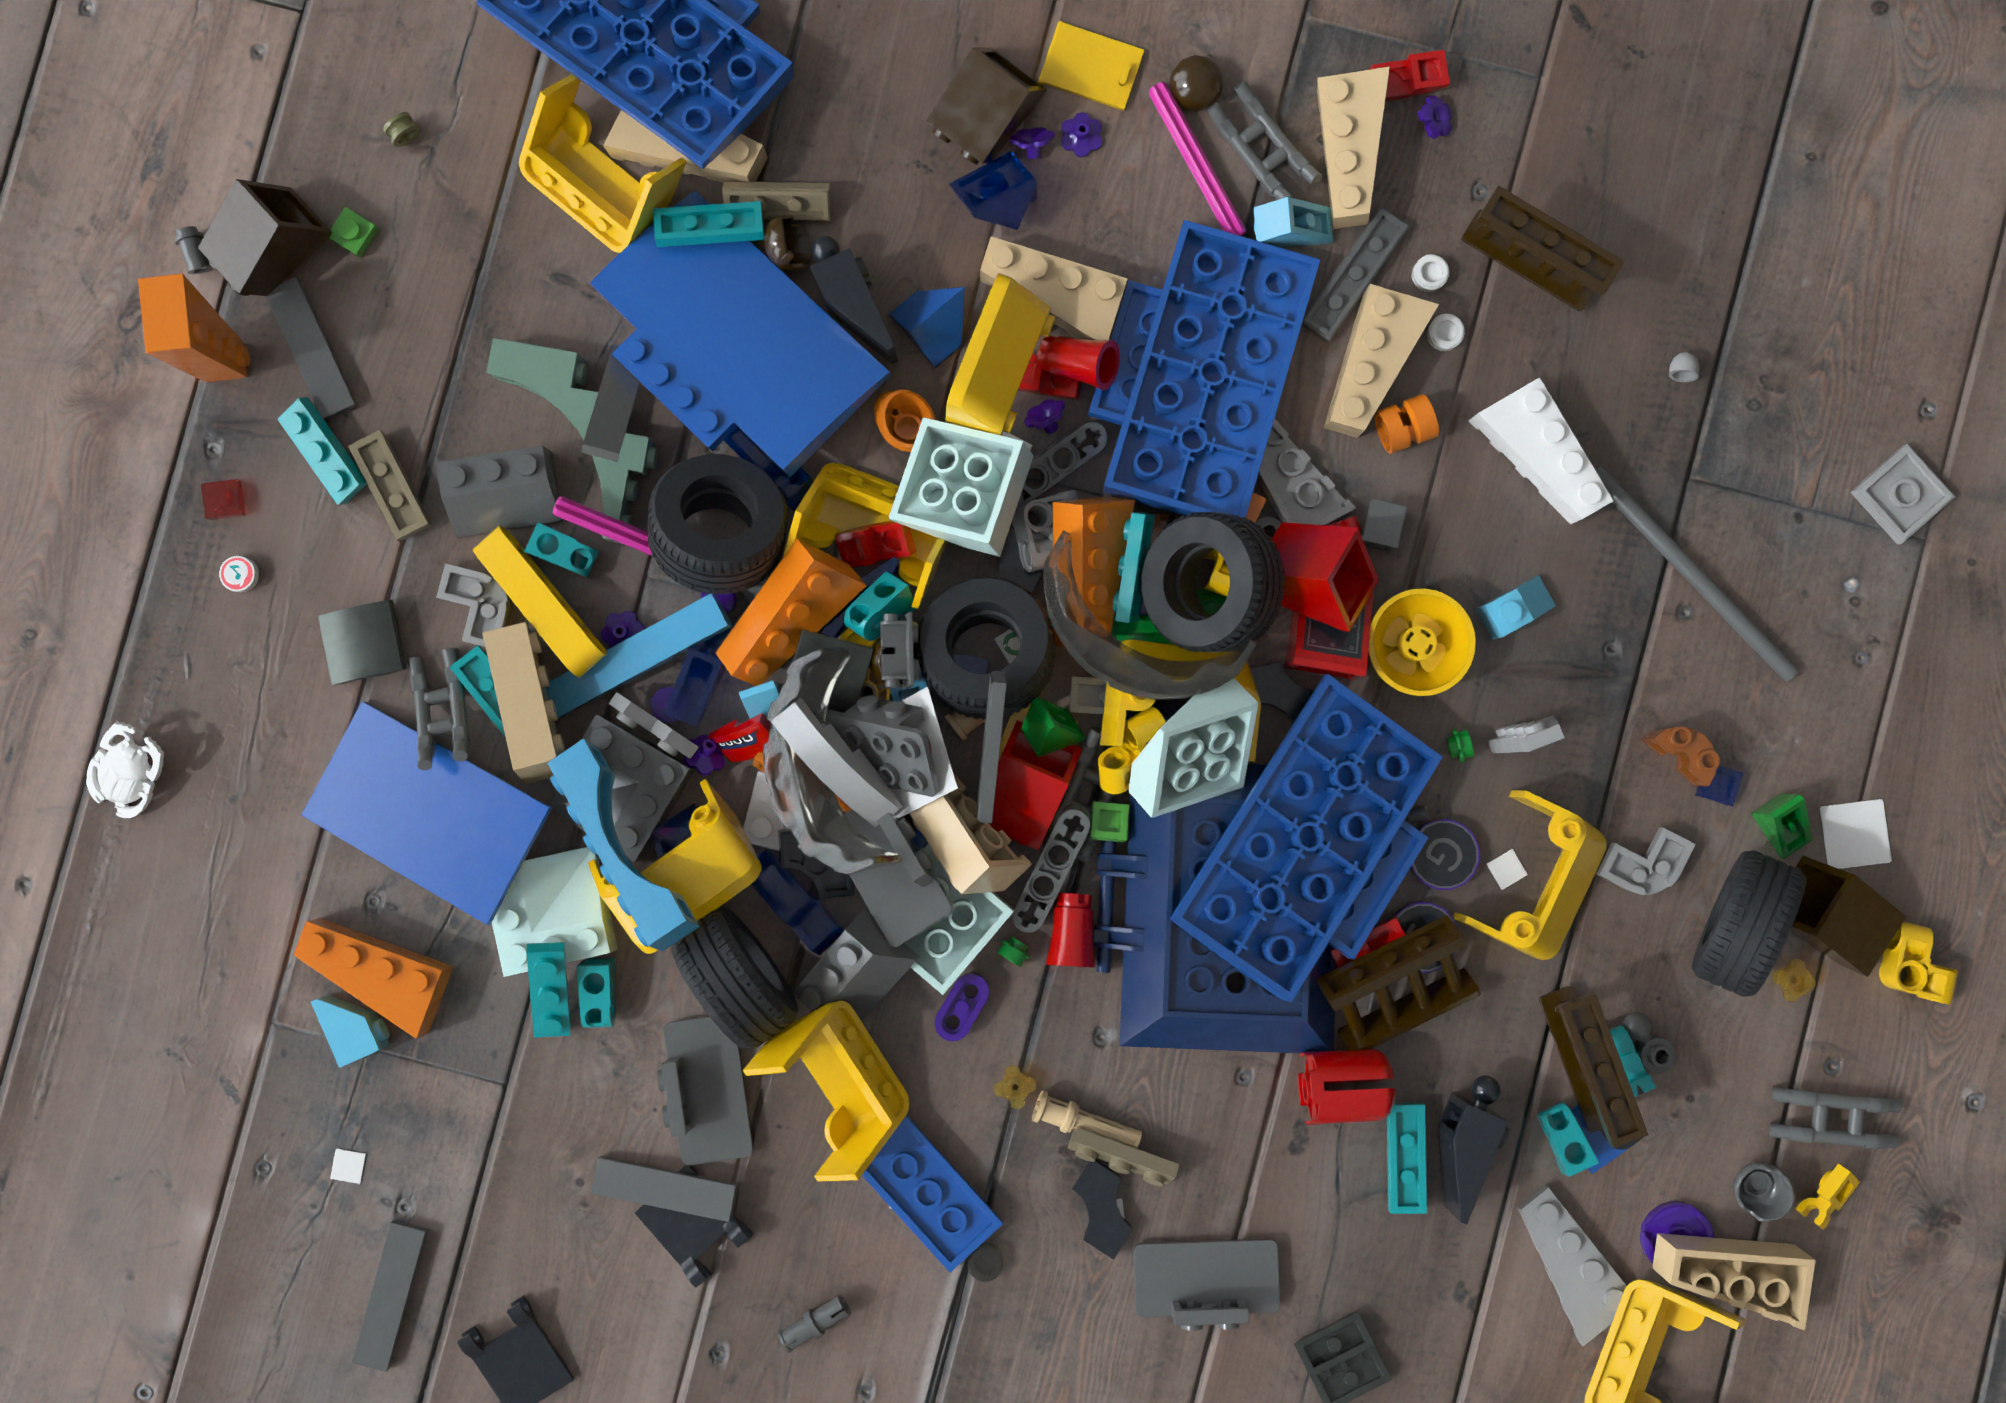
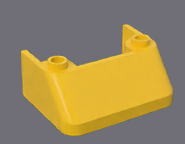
M571 74L540 92L519 158V167L523 176L533 186L608 248L620 253L654 222L653 209L666 208L671 202L687 161L681 157L659 172L647 173L641 178L639 183L588 141L592 131L590 118L574 102L581 80Z
M998 273L951 387L946 404L945 423L1000 436L1003 435V432L1010 434L1017 417V413L1012 411L1014 399L1037 341H1040L1042 335L1045 337L1049 336L1055 316L1050 315L1051 307L1012 277Z
M840 463L826 464L795 510L783 557L797 538L820 549L830 546L835 540L834 535L838 532L891 521L889 515L899 486ZM910 528L917 552L910 557L893 559L901 562L898 570L900 577L907 584L917 587L911 607L918 609L934 578L947 541Z
M1138 640L1118 642L1111 649L1109 656L1100 745L1123 747L1126 710L1144 711L1150 708L1155 702L1158 684L1201 689L1204 686L1234 677L1258 702L1248 761L1255 762L1261 702L1248 661L1241 654L1234 652H1193L1179 648L1177 645Z
M706 779L701 781L700 785L707 797L708 803L698 807L691 816L689 829L692 836L640 872L654 884L682 895L696 921L701 918L703 919L708 913L716 910L752 884L761 872V863L736 813ZM594 859L589 861L588 865L600 896L632 941L644 953L650 954L658 951L650 946L645 947L639 941L634 932L637 924L632 915L628 916L617 901V897L620 896L617 888L605 879L600 870V865Z
M1512 790L1509 797L1552 817L1548 826L1549 838L1556 846L1563 849L1533 914L1524 911H1516L1509 914L1503 921L1499 931L1463 914L1454 912L1452 917L1454 920L1533 958L1548 960L1559 952L1605 854L1607 847L1606 839L1598 829L1578 815L1528 791Z
M845 1001L829 1002L797 1019L775 1034L764 1044L743 1071L746 1076L784 1073L801 1058L834 1108L825 1123V1137L833 1152L814 1177L818 1182L859 1180L906 1117L909 1110V1097L852 1006Z
M1641 1279L1629 1283L1621 1297L1587 1389L1585 1403H1663L1655 1396L1646 1393L1645 1390L1669 1325L1683 1331H1692L1699 1328L1707 1316L1738 1330L1745 1325L1747 1319L1692 1294L1649 1280Z

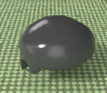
M1753 1162L1744 1166L1736 1174L1732 1186L1735 1199L1744 1211L1754 1216L1758 1221L1780 1220L1791 1211L1795 1201L1793 1186L1780 1169L1769 1163Z

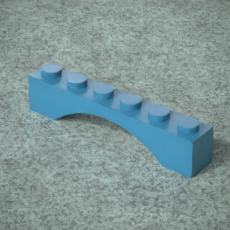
M583 738L547 764L553 773V776L550 777L552 784L561 795L565 794L570 803L567 806V811L571 818L578 825L581 824L586 832L583 839L587 847L593 854H598L603 865L600 866V870L605 879L617 888L620 894L617 897V901L622 910L628 916L632 915L637 924L634 932L639 941L645 947L650 946L663 952L699 928L700 926L683 896L649 881L634 867L624 853L616 835L612 816V790L615 776L599 747Z

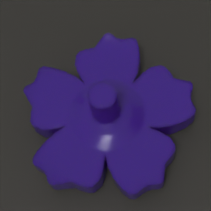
M1435 95L1425 98L1426 104L1418 111L1419 121L1426 124L1427 137L1436 139L1439 135H1450L1452 130V123L1450 122L1452 112L1448 103L1443 104L1442 99Z

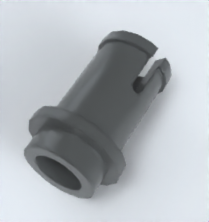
M188 226L176 230L174 242L176 245H180L188 274L194 275L209 271L211 265L207 257L198 248L201 240L204 238L203 233L198 232L196 226Z

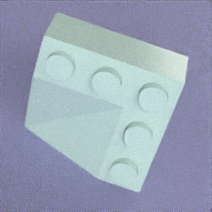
M923 417L889 519L959 546L1000 557L1033 459V454L1024 441Z
M1234 677L1202 687L1157 731L1132 763L1129 793L1149 816L1154 818L1243 788L1258 702Z
M928 843L924 850L934 864L931 870L951 902L953 911L949 916L907 942L906 945L920 956L911 968L943 995L1010 917L1014 909L995 892L961 894L950 882L949 874L942 863L934 857L931 852V846Z
M588 847L523 862L492 921L503 977L528 972L526 951L527 944L565 942L566 963L618 950L610 909L600 896L588 862L592 859L600 865L598 854L595 855Z

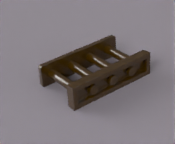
M1501 186L1495 189L1484 209L1478 210L1461 237L1464 243L1577 311L1585 309L1594 292L1601 296L1607 292L1625 262Z
M1448 915L1316 978L1320 989L1333 1010L1343 1009L1348 1024L1339 1028L1338 1034L1347 1050L1372 1049L1481 995L1479 987L1467 970L1464 968L1458 970L1453 953L1467 946L1464 937ZM1440 960L1445 977L1426 986L1420 969ZM1407 976L1413 993L1393 1001L1388 985ZM1375 992L1380 1009L1361 1018L1355 1001Z
M1566 986L1540 996V1005L1587 1130L1595 1132L1603 1129L1609 1145L1613 1148L1648 1136L1649 1134L1597 995L1591 992L1577 997L1574 987Z

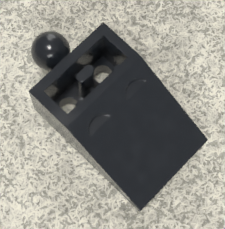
M830 236L818 237L811 247L812 256L818 263L811 265L810 268L831 316L891 364L897 363L898 358L895 347L868 290L872 283L861 256L854 259L850 248L840 252L838 242Z
M1488 1075L1479 1076L1473 1081L1471 1086L1473 1102L1451 1093L1438 1124L1444 1206L1461 1223L1466 1225L1496 1151L1504 1146L1509 1133V1129L1506 1127L1508 1121L1487 1108L1489 1104L1496 1102L1501 1094L1498 1081Z

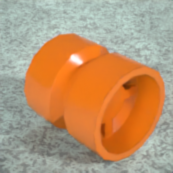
M1424 394L1404 400L1400 408L1393 404L1377 410L1374 414L1378 436L1388 454L1409 448L1411 441L1421 444L1439 436L1436 414L1429 399Z

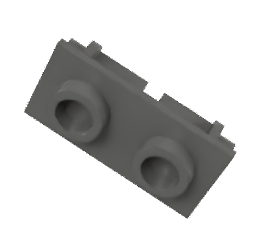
M912 612L905 614L902 617V621H898V614H884V621L880 622L881 648H894L895 654L881 655V681H885V688H900V681H903V689H908L914 686V680L919 678L918 658H913V644L918 642L917 622H912Z

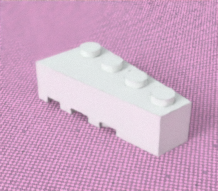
M1540 377L1479 412L1469 420L1477 430L1479 429L1490 440L1489 443L1499 453L1502 452L1516 466L1515 469L1524 478L1527 477L1539 489L1538 492L1570 524L1589 516L1613 502V499Z

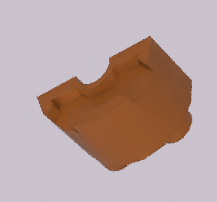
M1683 726L1665 727L1650 731L1640 739L1658 756H1664L1666 753L1674 755L1677 758L1675 770L1693 786L1710 785L1716 774L1720 759L1713 745L1702 733L1693 728Z

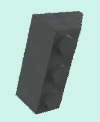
M543 445L436 462L441 498L457 538L488 534L499 525L506 530L536 526L538 522L543 525L563 522L562 518L553 514V507L559 498L553 454Z
M863 909L792 994L811 1011L829 1002L845 1001L852 1006L862 1022L920 956L906 944L900 948L890 946L874 917L866 909Z

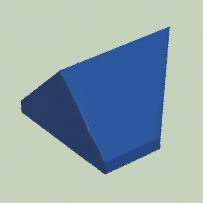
M965 287L916 291L889 314L934 368L938 367L962 346Z

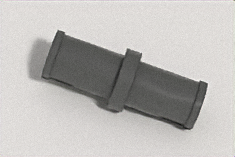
M838 1294L816 1310H807L804 1312L803 1318L784 1330H780L778 1338L781 1345L784 1346L787 1343L784 1349L790 1353L813 1337L820 1338L825 1334V1329L850 1316L851 1311L847 1302L841 1303L844 1298Z

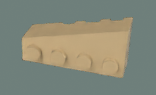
M622 110L603 145L612 159L634 161L643 166L653 168L655 166L665 168L682 157L687 161L682 174L703 176L709 180L722 183L756 182L768 159L762 144L740 134L724 151L702 169Z
M526 622L482 632L513 771L525 784L549 779L553 776V773L547 763L563 753L565 746L561 734L557 733L555 725L558 716L553 699L549 700L546 687L550 686L545 665L540 666L537 655L542 653L538 632H532Z
M1657 1233L1652 1268L1671 1285L1711 1299L1716 1298L1728 1302L1731 1306L1760 1313L1764 1317L1789 1323L1793 1327L1805 1331L1816 1260L1795 1244Z

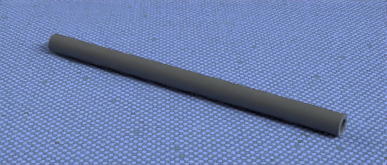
M1602 465L1595 468V471L1613 499L1612 503L1784 682L1791 680L1799 672L1792 662Z

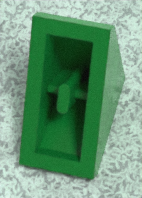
M1040 697L1032 701L1021 727L1023 734L1037 757L1079 743L1086 738L1068 709Z
M1779 794L1751 813L1775 851L1783 860L1813 840L1805 799L1800 794Z

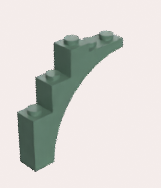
M493 338L487 374L497 381L522 387L548 400L562 411L584 440L598 392L579 389L580 385H584L587 379L588 367L587 364H584L585 360L577 352ZM626 433L618 462L592 455L601 482L604 514L632 525V516L628 515L630 501L634 502L638 493V481L634 480L635 475L649 477L650 469H655L658 462V448H654L655 442L649 437ZM602 535V538L608 542L622 544Z

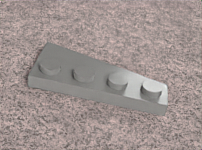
M1274 418L1257 479L1280 521L1327 525L1355 510L1356 507L1339 494L1334 488L1336 485L1327 475L1323 476L1310 462L1311 458L1303 449H1298L1288 438L1289 434Z
M1552 715L1536 722L1513 723L1495 730L1497 737L1487 741L1492 753L1530 752L1564 739V735L1558 721Z
M1544 1185L1517 1208L1543 1260L1546 1272L1558 1293L1561 1305L1573 1326L1576 1338L1582 1346H1585L1612 1324L1626 1285L1549 1187Z

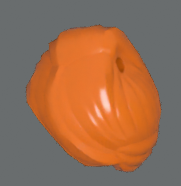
M885 390L876 398L874 404L875 421L881 435L887 443L901 451H912L923 417L935 420L933 409L928 402L919 394L910 390Z

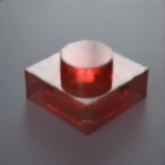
M231 479L201 484L205 519L217 520L245 516L242 483L240 480Z

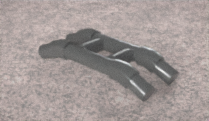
M1247 81L1238 84L1234 90L1243 102L1242 105L1248 114L1256 122L1242 133H1239L1231 119L1227 117L1219 102L1206 110L1215 123V127L1220 135L1231 145L1260 181V185L1272 198L1276 200L1286 197L1295 198L1271 172L1285 160H1288V164L1312 186L1317 185L1321 181L1322 174L1292 144L1268 114L1267 109L1263 106L1257 95L1254 94ZM1265 132L1278 149L1261 161L1249 144Z
M456 648L442 650L448 687L429 691L428 679L424 671L422 658L412 657L407 659L411 675L412 693L414 694L418 733L417 766L423 771L432 768L435 756V740L433 736L452 732L454 760L462 762L468 757L470 732L467 725L464 685L449 668L458 661ZM450 701L452 717L431 722L430 706Z
M1092 726L1088 732L1069 785L1043 840L1044 845L1060 813L1067 806H1083L1091 815V806L1077 801L1076 797L1084 780L1101 787L1099 771L1089 767L1101 740L1102 729ZM1102 790L1098 802L1113 803L1116 794H1110ZM1089 832L1076 857L1083 862H1089L1097 840L1089 839Z
M1773 1086L1772 1101L1813 1107L1812 1127L1770 1122L1769 1137L1806 1143H1825L1870 1149L1898 1148L1900 1144V1139L1896 1134L1863 1132L1865 1111L1899 1113L1902 1110L1903 1104L1898 1098L1823 1093ZM1829 1108L1849 1109L1847 1131L1827 1129Z

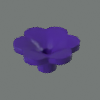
M1081 112L1077 113L1073 119H1067L1062 123L1061 131L1063 137L1061 145L1065 150L1073 151L1077 157L1083 158L1090 151H1096L1101 147L1102 138L1100 134L1102 132V125L1098 120L1090 119L1088 114Z
M1043 127L1021 129L1016 132V135L1010 137V143L1018 145L1020 148H1026L1029 159H1037L1041 157L1040 147L1048 145L1049 141L1055 139V133L1047 131Z
M1047 399L1040 405L1030 408L1027 411L1028 417L1024 420L1025 426L1027 428L1035 427L1037 430L1044 428L1047 434L1054 433L1059 428L1056 421L1061 419L1063 416L1062 411L1066 407L1064 401Z
M624 611L620 615L611 613L606 618V626L601 630L600 636L604 642L609 643V648H612L646 628L637 621L636 614L631 611ZM623 629V633L619 635V630Z
M699 735L696 739H689V741L698 746V749L691 759L684 756V763L688 767L696 768L697 772L704 776L710 775L713 770L720 771L723 769L725 759L723 753L716 747L715 741L709 739L708 735Z

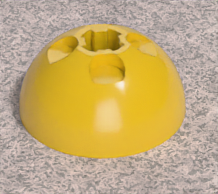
M1411 589L1390 598L1374 615L1370 627L1368 654L1376 673L1392 688L1415 696L1435 695L1453 687L1467 673L1475 654V631L1466 611L1450 596L1432 589Z

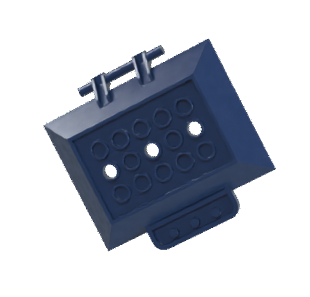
M1248 764L1243 788L1151 818L1130 794L1128 855L1116 854V842L1102 840V853H1098L1097 875L1101 876L1099 922L1095 925L1094 947H1097L1096 972L1110 973L1112 949L1123 950L1119 1046L1277 1053L1334 1051L1335 1011L1320 989L1316 979L1339 968L1330 952L1333 947L1327 944L1294 1000L1288 1002L1279 999L1244 973H1242L1245 978L1243 988L1237 992L1229 991L1226 987L1227 976L1232 972L1241 971L1170 920L1267 765ZM1115 876L1127 877L1124 927L1113 925Z

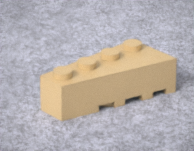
M1390 67L1317 78V95L1333 229L1369 223Z
M992 236L990 237L980 269L981 281L990 287L993 286L998 273L1014 278L1051 307L1050 315L1055 316L1054 324L1066 330V333L1077 339L1088 340L1110 339L1128 279Z
M1370 284L1362 295L1323 428L1358 438L1365 431L1439 304Z
M954 774L958 789L909 813L913 818V824L924 835L931 846L932 854L942 863L950 876V882L961 894L1005 891L1032 864L1024 854L1018 858L1007 846L1012 840L1003 830L997 833L989 823H981L977 820V802L962 793L966 786Z

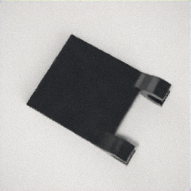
M685 1165L678 1171L700 1176L691 1165ZM644 1204L635 1212L637 1217L680 1265L685 1276L695 1288L712 1275L710 1270L698 1258L725 1232L738 1248L754 1235L734 1214L732 1220L726 1222Z
M523 1295L511 1302V1308L507 1310L510 1319L516 1324L515 1327L485 1344L481 1333L474 1325L461 1334L462 1338L457 1341L462 1352L475 1362L501 1403H538L574 1380V1376L537 1322L529 1301Z

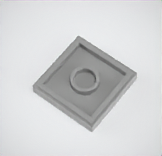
M1908 444L1902 445L1850 492L1897 545L1904 543L1956 497Z

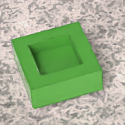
M345 207L332 226V234L329 239L361 258L379 228Z
M1093 801L1091 804L1089 839L1126 842L1129 805Z

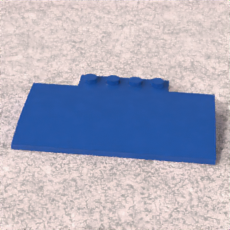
M476 0L477 5L702 169L724 151L794 78L793 62L746 29L760 13L759 4L753 0Z
M694 190L673 207L710 204ZM653 223L590 282L596 291L636 328L612 353L629 372L712 452L738 427L789 477L891 375L881 363L750 241L657 247Z
M1183 220L1163 290L1128 280L1111 340L1117 342L1120 351L1118 373L1113 384L1107 390L1095 389L1088 416L1122 426L1102 490L1103 493L1125 499H1134L1137 503L1182 515L1196 512H1216L1246 518L1320 259Z
M1329 674L1324 675L1170 920L1283 1001L1292 1002L1327 944L1348 959H1355L1428 840L1426 835L1404 819L1443 756Z

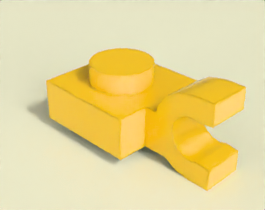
M1837 1164L1834 1170L1827 1171L1821 1178L1820 1188L1817 1191L1819 1197L1817 1199H1804L1796 1207V1210L1806 1217L1811 1210L1819 1209V1215L1815 1218L1814 1223L1824 1230L1830 1221L1832 1212L1835 1209L1838 1211L1841 1209L1860 1182L1849 1170Z

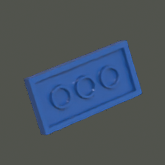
M906 1115L862 1174L864 1179L949 1273L1003 1225V1220L908 1115Z

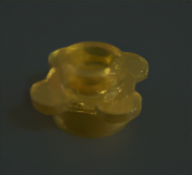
M1792 959L1789 962V966L1783 970H1775L1772 974V981L1775 984H1779L1783 991V998L1790 1002L1797 1001L1799 996L1812 991L1816 985L1815 979L1810 972L1804 969V962L1799 959ZM1793 977L1797 979L1794 984L1791 983V978Z
M1015 1065L1008 1066L1001 1082H997L994 1085L995 1095L1010 1101L1011 1107L1015 1109L1022 1108L1025 1104L1024 1099L1029 1092H1033L1036 1089L1035 1079L1026 1077ZM1013 1084H1017L1018 1089L1013 1090L1011 1086Z

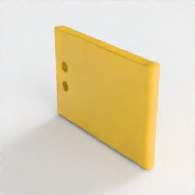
M1059 21L1038 83L1124 111L1144 54V49Z

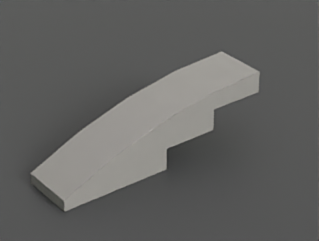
M802 698L770 721L816 776L842 801L874 827L879 825L878 819L889 812L894 814L903 807L860 748L852 753L830 723L823 727Z

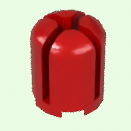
M1376 1049L1301 1052L1299 1057H1306L1305 1073H1298V1091L1300 1106H1308L1311 1121H1305L1307 1125L1382 1121L1390 1115L1396 1100V1088L1324 1091V1084L1374 1082L1395 1079L1393 1067L1384 1053Z

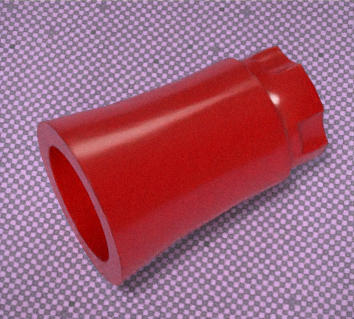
M1048 336L1041 340L1040 348L1037 351V365L1041 366L1042 370L1051 372L1053 375L1087 383L1101 390H1107L1113 384L1119 369L1120 351L1117 342L1114 340H1088L1066 336Z
M1058 893V907H1054L1053 930L1046 965L1096 968L1093 949L1094 910L1091 909L1092 895Z

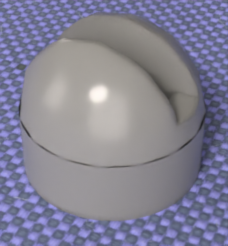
M1679 353L1671 361L1669 377L1678 382L1697 380L1700 368L1698 359L1692 353Z

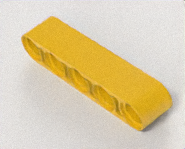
M499 525L473 548L474 554L566 668L576 677L581 678L607 655L606 649L529 554L524 552V548L514 536Z

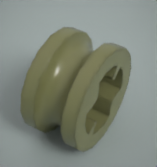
M402 112L386 122L383 132L387 137H391V142L395 147H402L412 142L418 136L420 127L416 123H412V117L408 112Z

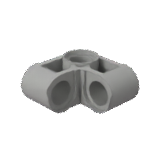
M1076 490L1065 491L1046 498L1033 500L1014 513L1012 525L1019 546L1020 560L1026 572L1030 573L1053 567V502L1078 499ZM1028 511L1033 512L1037 516V527L1029 522Z

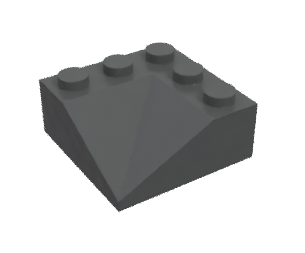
M596 714L582 739L584 738L599 747L615 776L612 790V816L616 835L629 860L639 862L645 857L696 768L688 767L684 761L672 756L607 716ZM556 791L550 804L552 810L584 831L582 825H578L569 815L567 806L570 803L565 794L561 795Z

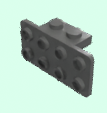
M870 695L860 698L854 706L844 713L820 708L814 713L823 727L830 723L852 753L860 748L888 787L929 797H934L939 793L940 788L927 734L923 730L914 728L924 721L921 707L905 704L902 701L880 699Z
M852 809L826 827L825 833L887 942L894 948H900L949 916L953 911V906L931 870L934 867L932 860L923 848L919 849L913 840L916 834L904 817L901 819L889 812L878 819L879 825L874 827Z
M709 1016L668 1022L663 1029L667 1060L661 1064L662 1069L657 1072V1080L660 1092L665 1091L667 1105L663 1106L662 1109L665 1128L670 1127L671 1137L678 1136L682 1162L685 1165H696L750 1156L753 1152V1141L739 1047L718 1028Z
M1271 1238L1138 1243L1134 1246L1136 1312L1140 1317L1172 1316L1175 1326H1181L1183 1330L1187 1331L1201 1330L1203 1325H1218L1220 1329L1229 1330L1239 1328V1324H1248L1249 1313H1274L1280 1308L1278 1246L1275 1240Z

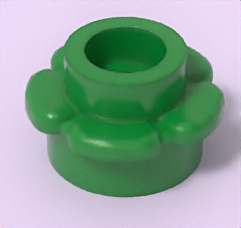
M1452 729V737L1446 738L1451 759L1458 757V760L1464 763V759L1474 757L1470 735L1467 729L1461 731Z
M1010 936L1008 941L1000 940L1002 944L996 953L1020 968L1026 959L1030 960V956L1025 954L1029 948L1012 936Z

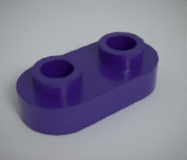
M966 973L960 976L940 1007L935 1018V1029L943 1039L958 1041L964 1038L975 1022L989 996L988 983L981 975ZM969 984H973L978 988V994L974 997H969L964 992L965 987ZM951 1015L957 1016L960 1020V1024L955 1028L949 1027L946 1023V1019Z

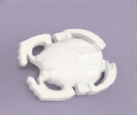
M116 721L103 736L100 743L102 748L98 750L95 757L89 763L86 784L89 793L97 803L104 802L107 799L115 802V808L118 810L116 815L121 818H131L140 815L150 803L155 786L153 781L159 778L162 771L164 752L151 737L144 739L147 744L146 746L136 745L131 735L138 732L136 727ZM117 734L125 737L120 743H113V739ZM147 752H148V753L151 755V757H152V760H153V765H152V766L148 763ZM141 797H142V799H143V800H142L139 804H137L136 806H129V805H128V803H132V802H134V801L140 799Z

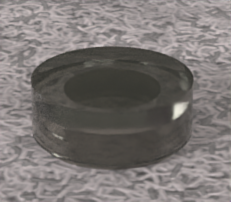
M982 1243L968 1256V1270L979 1281L988 1282L996 1279L1003 1269V1255L1000 1249L994 1244Z

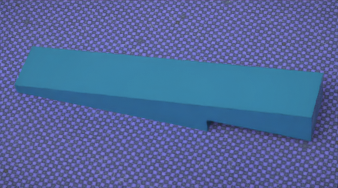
M709 594L606 650L607 655L581 678L568 671L550 681V686L546 687L549 700L553 699L559 719L673 660V657L733 627L718 595Z

